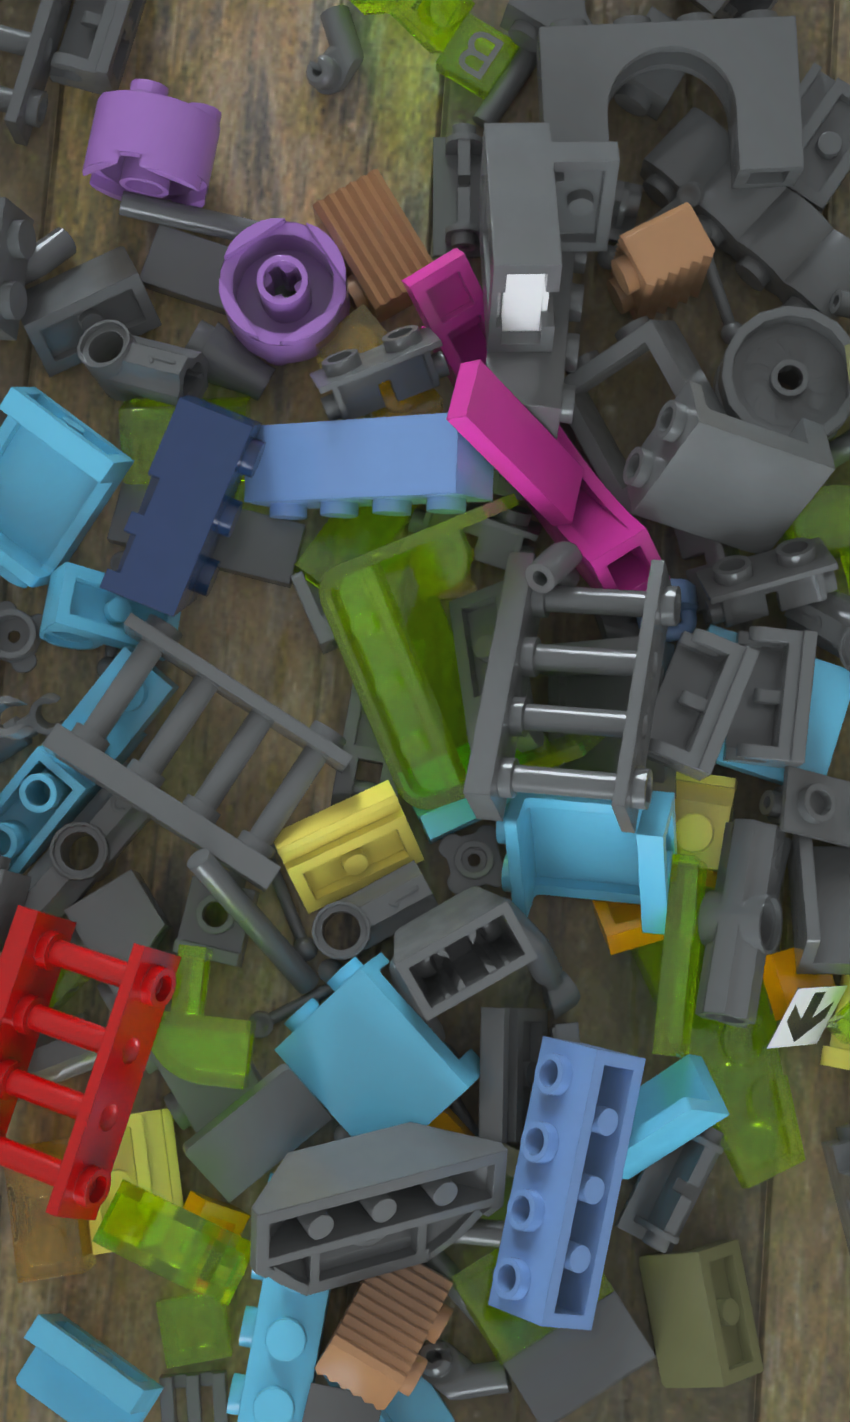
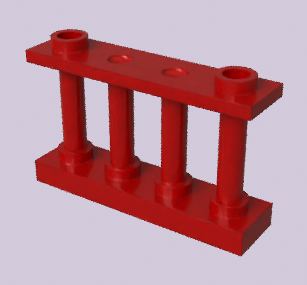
M18 905L0 956V1165L53 1186L45 1213L55 1217L96 1221L100 1205L105 1201L110 1191L113 1165L165 1006L169 1003L175 992L176 973L181 957L134 943L127 962L70 943L77 922ZM61 968L119 988L106 1027L49 1007ZM40 1033L97 1053L85 1093L27 1071ZM18 1098L75 1120L63 1160L6 1138Z

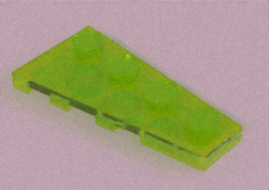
M697 918L672 930V938L634 948L630 951L680 1058L682 1059L688 1054L702 1056L730 1114L714 1124L713 1128L724 1133L720 1143L724 1148V1152L741 1188H751L805 1161L806 1158L787 1075H783L778 1048L767 1049L777 1029V1023L774 1014H770L763 979L756 1024H747L746 1029L738 1028L722 1022L703 1019L695 1014L705 947L699 937Z

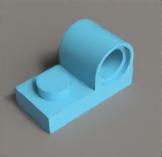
M65 562L50 575L39 631L40 638L50 644L76 650H91L103 644L122 649L124 646H132L135 649L139 642L125 634L124 622L130 613H133L143 621H146L150 614L156 615L178 630L181 612L172 617L100 588L105 575L104 572Z

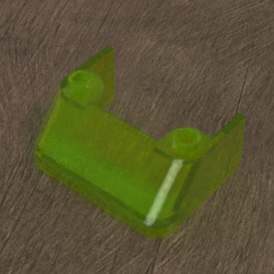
M514 493L338 564L324 575L320 584L319 597L321 606L397 791L407 803L419 809H435L465 798L463 790L471 753L453 631L437 593L458 585L466 578L470 571L472 553L463 528L519 505ZM543 732V746L525 753L516 749L515 758H518L520 765L552 768L583 757L600 743L605 736L568 734L548 741L545 732Z

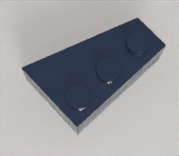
M193 395L179 398L148 471L151 479L139 512L131 511L125 525L124 532L130 534L118 569L113 571L107 568L100 588L172 617L197 599L198 594L206 597L209 595L221 566V561L212 558L220 535L228 538L232 535L242 511L243 502L234 499L242 476L245 475L250 478L254 476L265 449L266 442L257 439L262 426L261 422Z

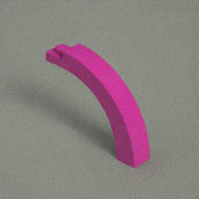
M454 248L402 280L424 324L421 329L429 327L441 339L443 346L433 349V352H442L450 373L447 377L453 388L455 387L461 363L480 359L486 365L487 359L483 290L465 253L458 248ZM559 425L557 441L584 468L573 521L570 524L552 526L525 498L523 499L555 543L568 541L577 545L583 560L576 568L591 588L646 591L651 560H661L647 528L634 518L604 486Z

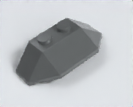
M408 1122L288 1152L251 1208L250 1266L255 1274L264 1278L269 1277L282 1286L308 1296L428 1262L465 1235L482 1215L489 1217L503 1206L508 1150L501 1142Z

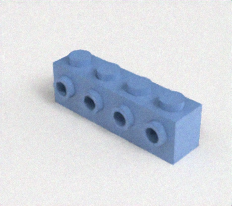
M448 413L262 425L257 439L266 442L265 449L252 478L245 476L244 502L269 507L270 518L286 520L307 519V510L320 508L321 516L358 517L359 507L372 506V513L377 515L409 516L411 515L412 505L426 504V511L431 513L463 514L466 513V502L492 501L494 467L446 420Z
M543 1036L535 1068L525 1126L521 1136V1145L511 1194L507 1204V1214L496 1267L493 1273L488 1305L542 1327L592 1330L646 1058L594 1045Z

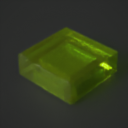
M222 1287L158 1299L156 1301L167 1369L233 1355L234 1351Z

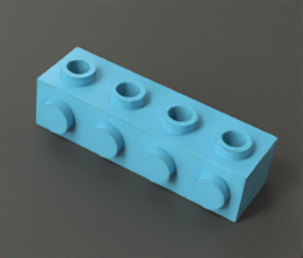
M270 1172L268 1182L274 1173ZM252 1269L251 1279L261 1280L262 1287L258 1307L246 1305L239 1346L250 1348L246 1374L234 1372L226 1413L238 1415L237 1422H302L311 1382L315 1383L317 1372L314 1368L320 1356L331 1289L305 1296L280 1285L269 1277L264 1278L255 1274Z

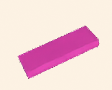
M480 359L461 363L446 420L552 526L572 523L584 468Z

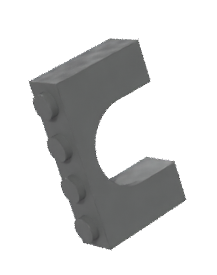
M758 9L748 11L739 18L714 19V16L710 13L693 12L678 17L676 21L651 22V19L647 16L628 15L616 19L613 24L588 25L586 20L580 18H563L552 22L549 27H539L536 47L540 123L550 122L552 142H609L608 105L618 89L631 78L647 71L657 69L679 70L689 73L706 83L715 92L723 105L728 122L731 189L795 186L804 169L796 16H778L777 12L773 10Z

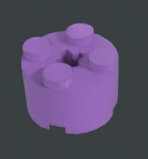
M148 79L132 80L130 90L103 92L96 104L82 170L83 176L91 174L89 184L93 188L121 201L123 191H129L201 208L205 205L220 135L221 112L207 104L186 103L169 97V89L165 85Z
M270 218L247 227L229 244L220 271L219 294L234 335L250 352L273 365H286L311 359L327 350L337 340L349 320L350 295L344 259L337 245L324 231L308 223L304 225L286 221L285 218ZM284 285L288 291H296V293L291 297L285 298L281 294L275 295L274 290Z

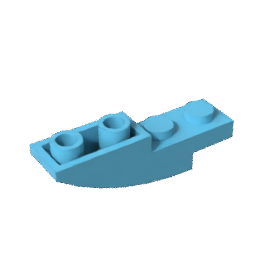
M124 646L64 721L63 727L72 731L77 722L84 725L133 652L134 648L132 646ZM154 666L105 739L110 743L105 754L121 764L127 760L147 734L144 730L179 688L177 684L157 667ZM38 746L0 793V855L12 858L9 871L23 874L46 851L55 833L64 825L72 823L102 788L47 753L43 746Z

